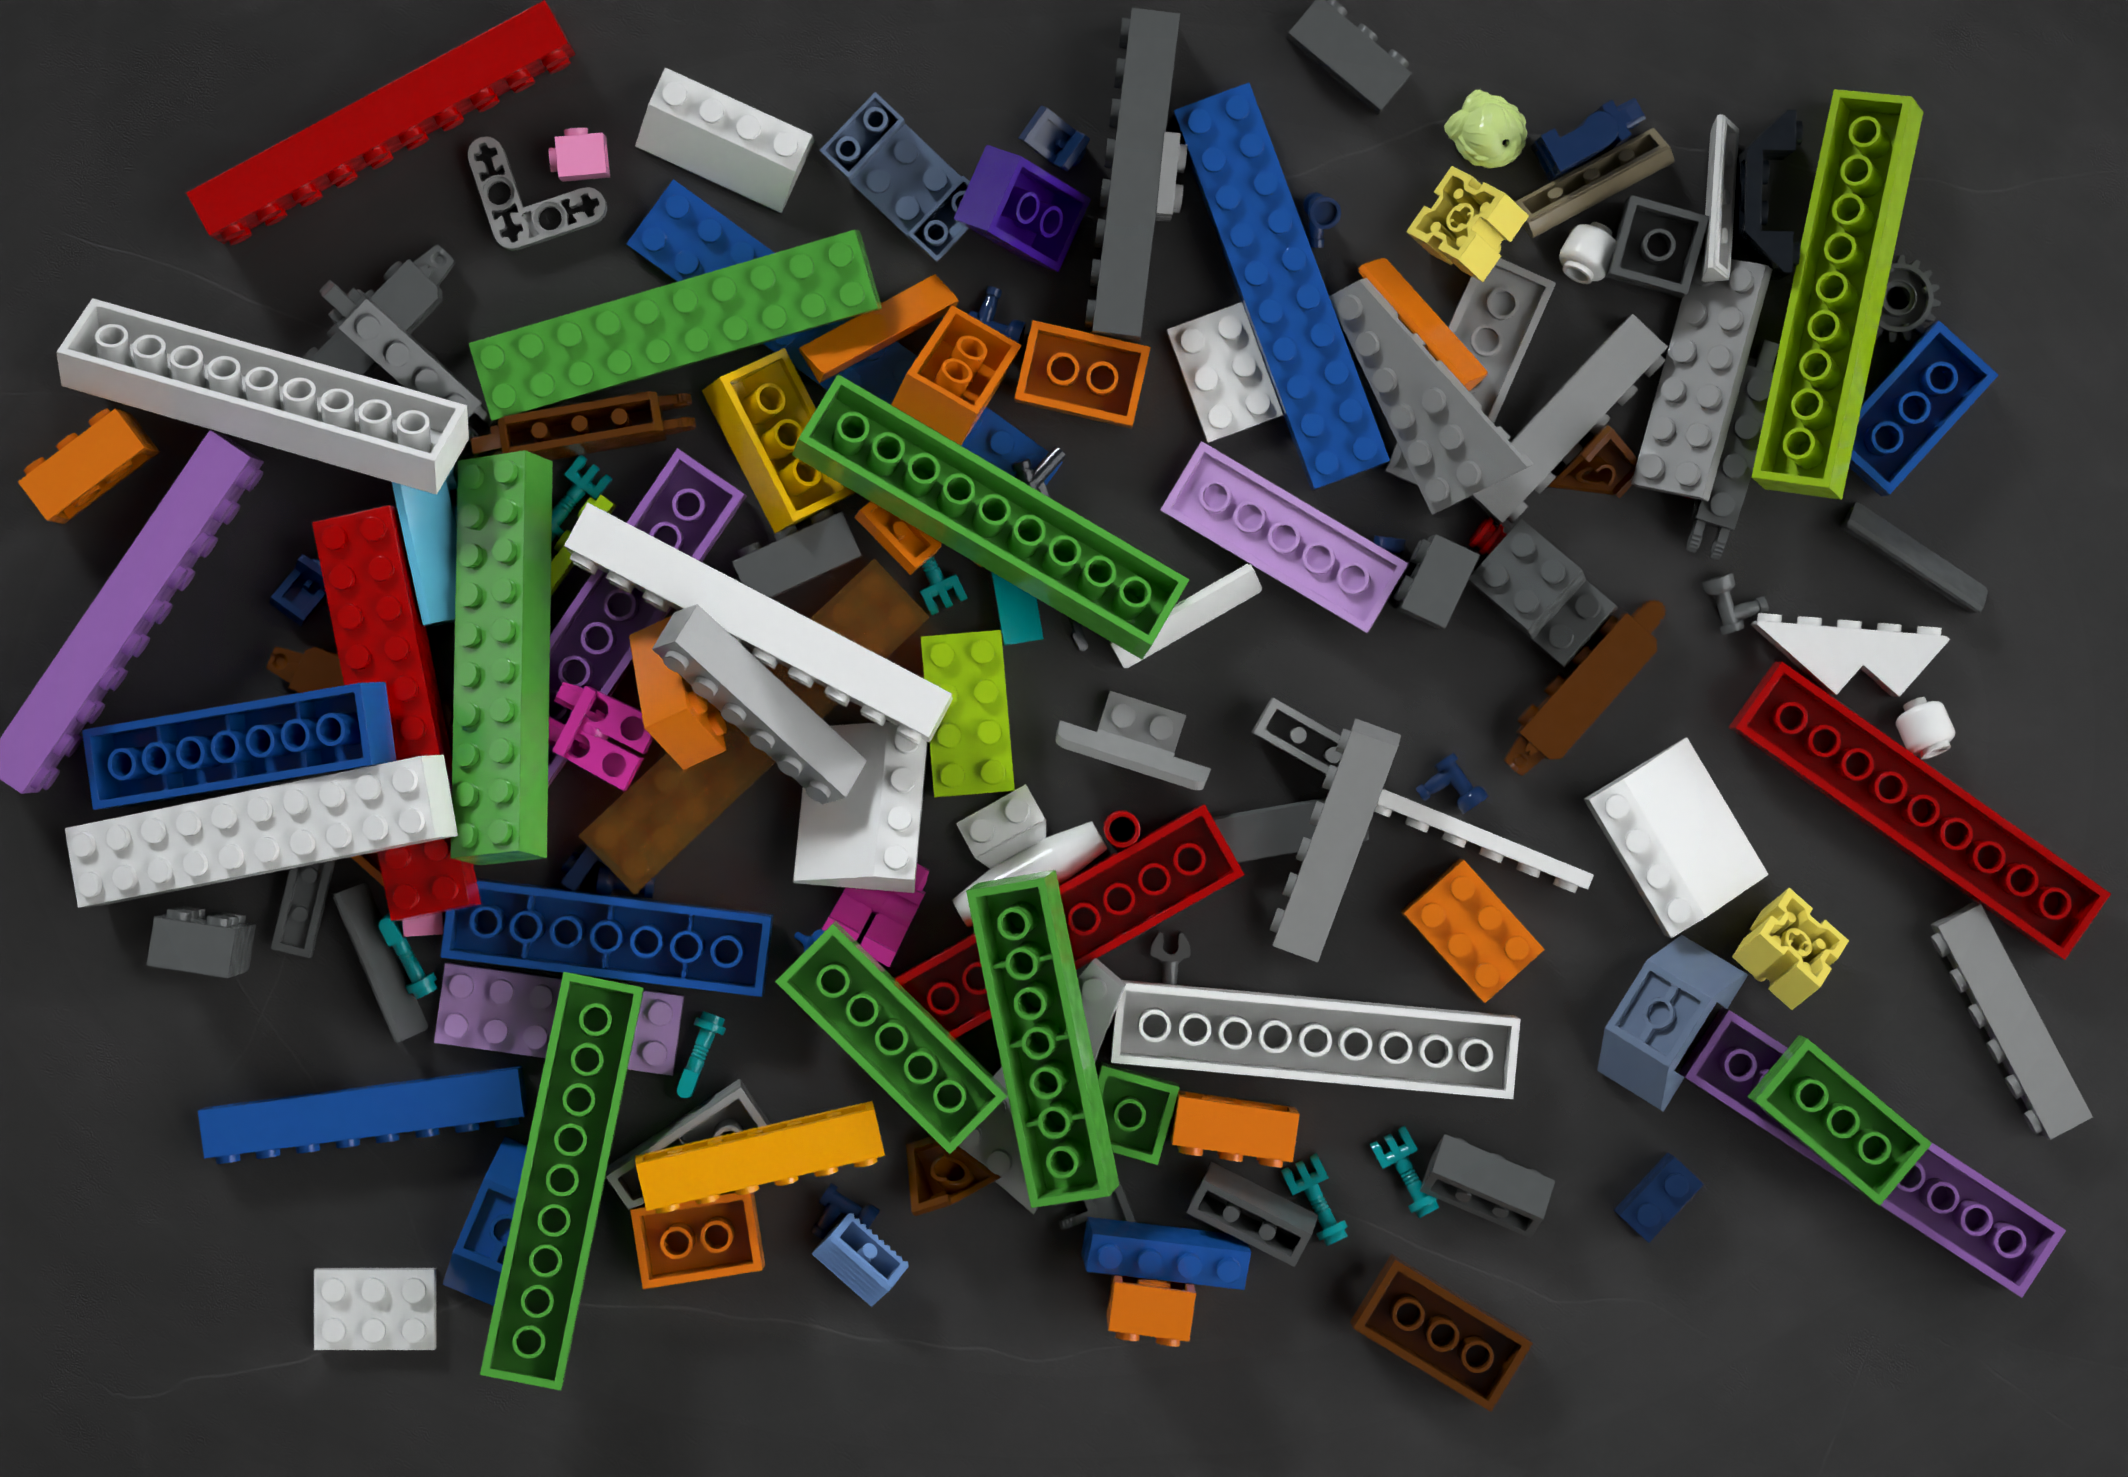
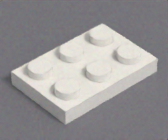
M1242 302L1166 330L1207 443L1283 416Z
M436 1268L314 1269V1350L436 1349Z

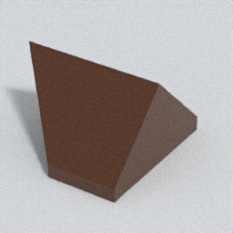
M1606 425L1585 443L1577 456L1558 473L1547 487L1615 495L1620 499L1632 486L1631 483L1638 458L1614 429Z
M932 1136L906 1144L911 1211L914 1216L953 1205L1002 1178L991 1172L987 1166L959 1146L949 1154Z

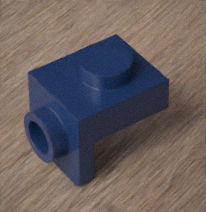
M1042 105L1018 137V139L1050 164L1065 171L1076 166L1083 159L1086 153L1085 147L1090 141L1089 137L1076 131L1055 113Z
M302 554L297 560L295 569L275 591L269 601L270 605L301 627L327 597L320 561L317 559L311 560Z
M601 841L598 846L591 842L581 855L574 851L563 865L561 871L567 875L561 883L572 891L577 890L598 860L614 872L619 873L624 866L618 861L621 854L604 841Z

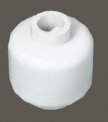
M1592 222L1590 225L1579 224L1575 226L1560 250L1559 260L1563 266V272L1572 280L1582 284H1589L1592 281H1600L1605 278L1616 245V240L1612 237V231L1607 226L1598 222Z
M1919 697L1903 705L1905 712L1897 718L1896 727L1908 751L1914 755H1920L1921 759H1928L1951 748L1949 742L1955 737L1956 733L1941 702H1927L1925 697Z

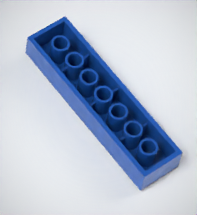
M386 682L356 683L82 730L93 810L129 807L303 779L397 761Z
M476 878L481 904L447 911L445 915L441 958L562 973L568 972L579 975L762 997L765 994L774 921L773 914Z

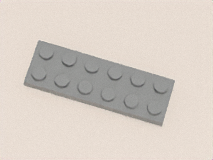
M1699 254L1688 294L1682 298L1631 484L1638 488L1709 501L1773 269L1764 264L1731 259L1729 280L1703 282L1701 281L1703 255Z
M1501 258L1497 261L1484 282L1470 276L1448 326L1488 372V375L1469 392L1482 405V412L1493 424L1556 285L1555 282ZM1397 443L1384 472L1418 486Z

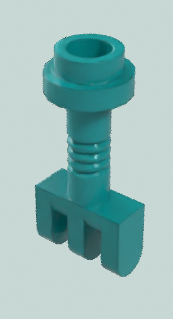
M579 455L564 474V477L573 485L568 489L566 495L561 498V501L552 509L551 543L556 537L560 539L564 531L559 526L574 509L576 503H579L585 494L597 500L613 480V478L606 474L599 480L597 485H594L591 481L600 471V468L595 464L589 468L584 476L581 475L579 471L588 460L583 455Z
M934 556L922 565L930 585L921 589L920 593L932 616L939 613L938 606L932 599L937 595H940L946 609L953 606L947 593L952 588H954L955 594L960 601L968 599L956 573L944 578Z
M387 913L379 922V930L389 947L392 946L397 956H399L411 980V983L405 986L408 994L413 993L414 997L419 999L437 989L434 982L437 978L434 972L424 973L406 937H403V924L401 921H391L390 913Z
M705 1011L702 1012L700 1018L696 1017L694 1025L701 1028L695 1041L696 1045H694L693 1052L689 1057L677 1087V1094L681 1098H690L694 1094L705 1063L704 1060H706L707 1053L709 1052L708 1049L711 1047L715 1034L724 1035L726 1028L723 1027L724 1018Z
M1404 1125L1398 1129V1133L1405 1144L1398 1147L1390 1133L1384 1136L1391 1150L1390 1152L1384 1154L1381 1145L1377 1141L1369 1145L1382 1169L1394 1164L1414 1203L1407 1207L1411 1213L1415 1212L1417 1217L1421 1218L1439 1208V1205L1436 1201L1437 1198L1420 1191L1422 1182L1419 1180L1408 1158V1155L1416 1152L1418 1149Z
M1317 1153L1309 1156L1310 1162L1316 1170L1315 1172L1309 1174L1302 1160L1295 1163L1302 1177L1301 1179L1294 1181L1293 1173L1288 1167L1282 1169L1281 1172L1292 1195L1301 1191L1305 1192L1309 1202H1311V1206H1313L1314 1213L1318 1215L1317 1219L1323 1229L1316 1233L1319 1241L1324 1240L1327 1247L1347 1237L1345 1228L1348 1226L1345 1220L1337 1223L1331 1209L1328 1208L1329 1205L1325 1197H1323L1318 1183L1329 1177Z

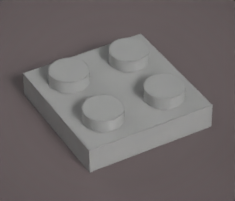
M1164 132L1156 221L1170 222L1173 212L1180 213L1183 185L1176 184L1177 172L1184 173L1187 156V144H1180L1181 133Z

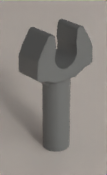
M1161 931L1157 933L1151 943V956L1158 958L1162 963V984L1177 985L1178 964L1184 958H1189L1191 955L1189 942L1183 932L1178 934V949L1173 953L1164 951V938Z

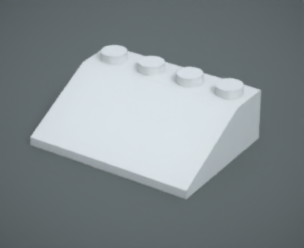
M884 722L883 726L877 723L830 726L867 761L846 798L821 804L809 797L806 789L803 787L793 882L798 884L914 893L928 742L922 739L919 745L903 738L897 734L898 726L891 722Z
M1687 737L1583 798L1663 934L1667 937L1672 938L1703 920L1769 875Z

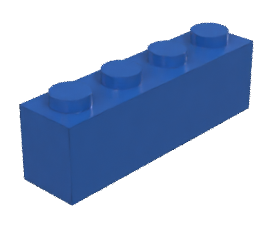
M1087 1217L1081 1256L1086 1272L1244 1290L1251 1250L1248 1243L1228 1233Z

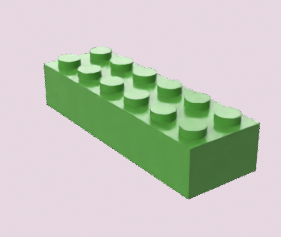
M837 921L775 981L949 1154L1008 1096L1007 1090Z

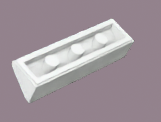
M1723 114L1717 115L1710 132L1705 215L1709 216L1703 240L1701 281L1703 282L1729 280L1731 270L1739 128Z
M1247 563L1176 604L1143 659L1260 593L1262 587L1252 565ZM1114 643L1110 644L1124 668H1129L1143 660Z

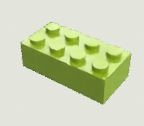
M1001 630L922 636L921 647L924 679L952 693L953 698L930 742L934 797L1015 791Z

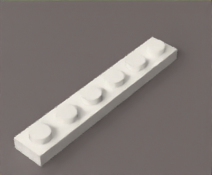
M1382 789L1374 811L1389 818L1392 811L1407 816L1406 825L1426 833L1429 826L1444 831L1443 840L1462 848L1465 847L1467 841L1481 846L1480 855L1499 863L1502 862L1504 856L1518 861L1517 870L1536 878L1539 877L1541 871L1555 876L1553 885L1576 893L1578 886L1588 890L1594 876L1584 870L1385 789Z

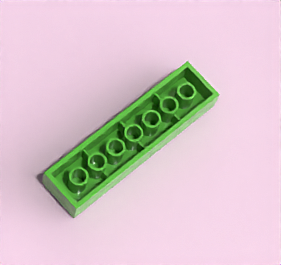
M1056 870L977 883L968 889L966 893L1031 1208L1108 1197L1119 1186V1180Z

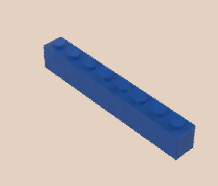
M522 1066L210 1106L198 1110L204 1159L216 1157V1164L240 1161V1154L256 1152V1159L280 1156V1149L295 1147L297 1154L320 1150V1143L335 1142L336 1148L353 1147L360 1145L359 1138L375 1136L376 1143L400 1140L399 1133L415 1131L416 1138L440 1135L439 1128L455 1126L456 1133L479 1130L480 1122L495 1121V1127L518 1125L519 1117H524L528 1114Z

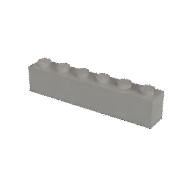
M1634 314L1627 317L1510 442L1521 455L1526 454L1534 465L1470 496V498L1492 517L1498 525L1506 519L1513 523L1528 507L1524 502L1527 496L1533 490L1540 494L1555 479L1556 476L1551 471L1562 460L1566 465L1569 464L1583 449L1578 442L1588 432L1595 436L1611 418L1606 412L1616 402L1622 407L1636 393L1638 388L1633 385L1643 373L1650 377L1665 362L1661 354L1668 346Z
M698 604L674 612L652 648L663 659L664 664L691 684L693 691L697 695L707 699L714 705L727 722L736 725L747 735L753 746L770 756L783 773L792 776L803 786L809 797L821 804L846 798L867 760Z
M1356 718L1351 731L1343 728L1335 750L1342 753L1338 767L1329 766L1322 788L1328 789L1329 792L1324 803L1316 801L1309 824L1316 826L1311 839L1306 837L1302 839L1296 856V860L1302 861L1298 875L1290 872L1282 894L1289 897L1285 910L1277 908L1270 927V931L1276 932L1273 943L1274 947L1315 962L1319 961L1397 752L1401 738L1400 734Z
M1972 902L1931 924L1935 933L1930 937L1931 941L1942 958L1948 957L1954 969L1949 972V975L1960 993L1965 991L1972 1003L1968 1007L1969 1014L1979 1029L1984 1026L1991 1039V1041L1986 1043L1988 1050L1996 1063L2003 1062L2010 1076L2005 1078L2006 1084L2012 1095L2016 1099L2021 1097L2028 1111L2023 1115L2035 1135L2040 1133L2041 1136L2051 1140L2093 1118L1982 905Z

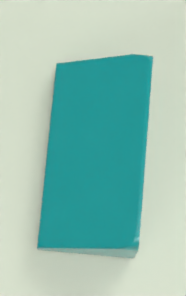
M992 572L1004 646L1044 639L1037 598Z

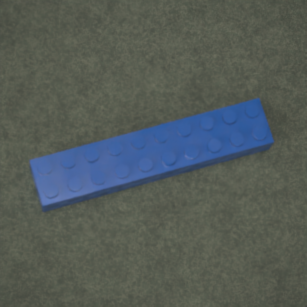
M1248 82L1174 110L1172 118L1178 133H1181L1180 139L1182 144H1187V158L1238 295L1243 303L1311 491L1388 463L1390 461L1250 83Z

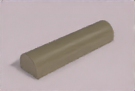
M1652 128L1515 201L1529 215L1523 227L1528 235L1534 238L1673 164L1675 160L1671 147L1655 128Z

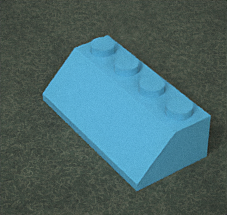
M453 466L437 495L392 482L421 620L425 626L434 627L455 622L457 506L453 490L458 489V478Z

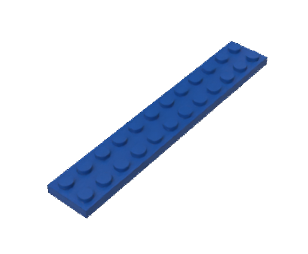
M674 179L627 242L630 248L677 282L774 253ZM855 317L763 343L773 352L785 348L794 367L827 391L839 374L890 405L906 373L918 357L896 341L819 383L800 353L799 348ZM988 407L985 408L962 444V447L1013 477H1015V472L1012 470V463L1029 458L1032 464L1031 468L1034 469L1048 453L1046 449ZM1061 462L1055 468V470L1046 478V480L1044 481L1046 486L1052 479V477L1055 475L1057 470L1060 468V466L1063 464V462Z

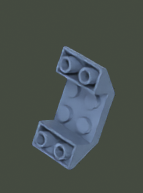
M876 92L820 149V152L868 201L908 239L936 262L969 229L954 220V216L970 181L964 176L961 177L905 124V120Z
M1679 936L1647 959L1604 1030L1597 1071L1664 1112L1685 1078L1674 1071L1715 1004L1718 1003L1728 1009L1748 974L1685 936Z

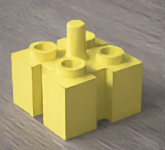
M1451 166L1434 191L1439 197L1431 209L1423 206L1406 232L1429 254L1449 265L1454 263L1464 273L1484 282L1501 257L1499 253L1502 241L1507 240L1511 242L1529 215L1506 193L1485 182L1481 185L1473 176Z
M1788 888L1760 912L1750 928L1752 932L1742 940L1732 958L1752 974L1757 981L1763 982L1768 979L1770 981L1768 990L1793 1010L1822 986L1832 970L1830 965L1838 960L1849 940L1827 920L1821 923L1816 921L1810 915L1813 908L1791 888Z

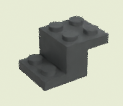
M1523 519L1514 526L1468 579L1472 585L1500 608L1504 617L1563 668L1571 662L1618 609L1616 604L1586 580L1580 567Z

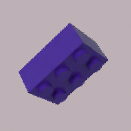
M986 145L954 216V220L1025 261L1059 272L1091 199L1022 156Z

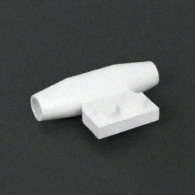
M1025 784L956 823L975 859L990 869L954 897L952 901L967 927L973 926L966 891L977 883L1056 870L1058 884L1060 885L1075 876L1108 848L1093 821L1047 837L1046 819L1028 786Z

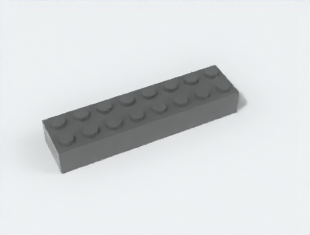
M1132 8L1131 19L1122 18L1119 48L1127 49L1126 59H1117L1114 88H1120L1122 92L1121 99H1112L1109 128H1116L1117 133L1116 139L1108 138L1104 165V168H1112L1111 180L1103 179L1099 206L1100 208H1107L1106 220L1098 219L1095 247L1102 248L1101 260L1093 259L1090 287L1098 289L1096 300L1088 299L1085 327L1093 328L1092 334L1132 343H1139L1141 338L1159 192L1164 132H1166L1180 21V13Z

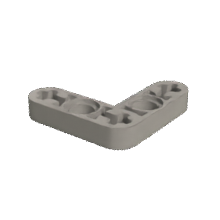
M486 136L479 137L469 146L468 160L496 241L505 249L511 251L520 250L595 225L605 217L607 202L599 191L590 187L580 188L524 207L502 145L494 138ZM487 145L490 150H497L498 155L492 157V162L497 172L504 168L505 175H492L485 181L482 180L481 175H489L487 165L483 161H477L476 156L482 154V146ZM502 182L507 184L511 190L510 199L502 205H496L489 199V189L492 185ZM585 196H589L592 201H599V206L594 208L595 215L588 217L585 212L572 214L577 222L569 225V214L562 203L570 201V208L574 209L583 205L582 198ZM517 206L518 212L510 213V216L516 226L523 227V231L518 233V241L512 242L509 237H502V232L507 230L505 218L500 216L498 219H495L494 213L507 212ZM547 208H555L561 213V224L554 230L542 228L539 222L540 214Z

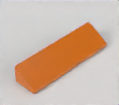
M1386 258L1362 264L1358 268L1362 279L1367 278L1398 312V319L1412 334L1417 333L1426 343L1425 349L1436 361L1441 360L1468 391H1471L1488 375L1484 366Z
M934 274L882 302V309L862 314L803 345L799 348V351L818 382L821 383L944 316L952 305L957 306L959 300L940 278Z

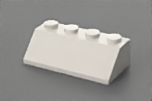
M665 68L648 104L635 147L782 213L815 140L810 133Z

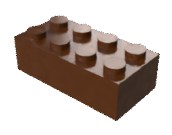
M1393 1254L1390 1255L1350 1321L1353 1329L1492 1412L1533 1344L1528 1336Z

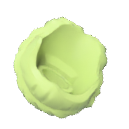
M1480 89L1474 90L1468 95L1462 109L1454 113L1444 125L1449 139L1455 142L1457 150L1462 154L1463 158L1469 160L1474 166H1483L1484 168L1503 167L1516 160L1525 147L1528 133L1525 127L1526 119L1515 105L1508 103L1501 96L1490 95L1488 92H1483Z

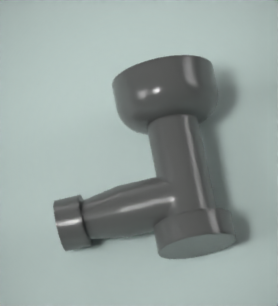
M1733 573L1702 582L1705 593L1715 597L1723 624L1719 627L1722 635L1744 629L1743 619L1750 618L1757 613L1769 611L1765 597L1756 598L1755 601L1744 602L1734 606L1730 590L1735 586Z

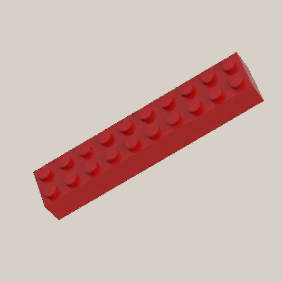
M544 0L186 192L209 236L223 244L229 242L230 245H236L251 237L252 232L250 230L262 223H265L266 226H271L285 219L288 216L286 210L300 203L301 207H306L317 202L323 197L321 193L323 190L333 185H336L337 188H342L359 178L357 172L371 165L372 169H377L388 164L394 159L392 153L406 146L408 150H413L425 144L429 140L428 134L439 128H442L443 131H448L457 127L465 121L463 115L477 108L478 112H483L494 107L500 102L498 96L511 89L514 93H519L535 84L534 77L547 70L549 74L563 70L571 64L569 58L576 54L556 16Z
M388 505L312 522L344 685L386 682L396 760L418 756L444 755L452 798V755L427 630L421 620L397 507ZM451 837L377 852L391 921H405L481 904L474 865L451 858Z
M1784 662L1773 663L1728 727L2055 958L2065 960L2111 895L2110 892Z
M1205 803L1059 885L1076 970L1245 875ZM975 932L894 978L954 1038L992 1018Z

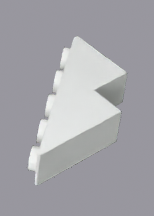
M1758 613L1757 621H1753L1750 624L1829 695H1837L1856 672L1861 669L1891 697H1900L1950 640L1947 636H1941L1942 628L1917 626L1916 634L1901 632L1902 625L1877 623V630L1861 629L1862 621L1837 620V627L1821 626L1822 618L1798 616L1797 624L1781 623L1782 615Z

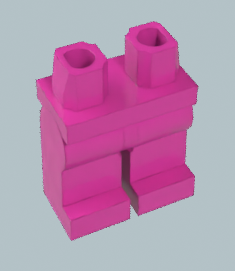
M563 682L554 701L572 710V713L566 724L549 716V745L554 747L552 752L568 759L623 791L628 790L644 758L607 739L611 737L642 754H646L654 738L644 729L641 711L590 686L582 688Z
M917 863L914 893L846 887L822 930L826 931L837 921L857 941L871 913L876 914L860 945L876 961L890 967L926 893L923 891V888L926 885L930 870Z

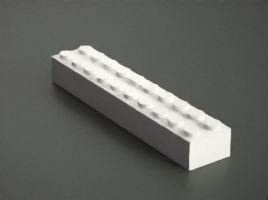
M94 298L87 305L56 352L61 386L436 495L469 440L467 405Z
M588 502L564 545L571 553L570 560L574 562V565L595 575L598 569L607 573L606 579L609 580V583L631 594L633 588L644 593L642 598L645 599V602L667 613L669 607L679 611L698 604L741 645L743 644L752 649L751 654L762 664L772 669H775L778 663L789 669L787 674L790 675L791 679L808 688H811L814 682L826 688L824 691L825 696L845 707H847L850 701L861 706L860 712L862 716L883 726L886 720L897 725V734L919 745L922 739L929 743L931 742L953 700L952 693Z
M444 755L418 756L65 828L78 908L108 905L458 836Z
M1122 980L1126 983V986L1114 1013L1111 1063L1513 1099L1521 1020L1517 1016Z

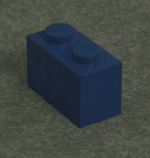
M1668 1152L1614 1211L1642 1238L1650 1243L1704 1184L1676 1157Z

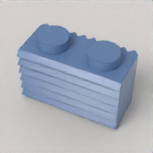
M848 1213L828 1232L812 1252L814 1257L871 1307L890 1291L909 1267L908 1261H903L902 1256H897L896 1251L890 1250V1245H884V1240H878V1235L872 1234V1229H866V1224H860V1219H854V1213Z

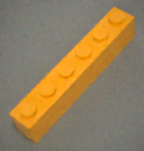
M873 1101L635 1155V1162L646 1211L655 1209L656 1213H667L680 1208L679 1203L695 1200L696 1204H706L720 1198L719 1194L735 1191L736 1195H745L759 1190V1185L775 1182L776 1186L788 1185L798 1181V1176L813 1172L816 1177L827 1176L836 1173L839 1166L853 1163L854 1167L870 1166L877 1163V1158L885 1156Z

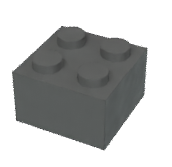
M1629 196L1624 204L1615 237V249L1605 277L1683 298L1689 291L1709 216L1641 197Z
M1437 534L1430 536L1428 540H1420L1410 559V562L1415 564L1414 570L1410 577L1406 575L1401 578L1393 595V599L1399 601L1395 610L1435 629L1446 628L1480 555Z

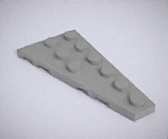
M1367 278L1358 280L1329 296L1334 311L1432 515L1534 465L1526 454L1521 455L1508 441L1510 436L1501 426L1496 427L1482 412V405L1441 360L1436 361L1425 349L1426 343L1417 333L1412 334L1398 319V312Z
M1097 958L1078 977L1094 1062H1096L1103 1039L1126 986V983ZM1001 1067L994 1075V1078L1007 1090ZM1007 1096L964 1139L959 1147L987 1166L991 1172L1002 1177L995 1182L1032 1214H1035L1038 1207L1031 1208L1009 1098Z

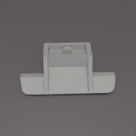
M1113 691L1109 692L1097 732L1061 720L1056 731V743L1064 749L1192 790H1202L1211 771V768L1174 757L1186 718L1185 714Z

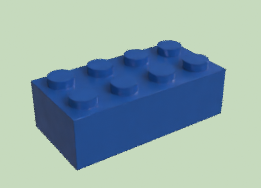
M1940 321L1930 324L1925 329L1926 332L1914 341L1863 398L1849 468L1881 497L1890 495L1998 377V374Z

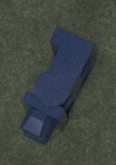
M1635 98L1618 107L1611 100L1587 117L1574 131L1560 138L1554 128L1541 135L1530 147L1548 180L1551 181L1597 156L1606 147L1611 151L1623 144L1632 136L1630 130L1640 125L1639 123L1644 121L1646 117Z

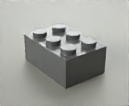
M182 906V908L167 909V914L154 917L147 966L222 978H230L248 972L256 924L245 922L246 915L222 912V914H215V916H206L207 909L200 907Z

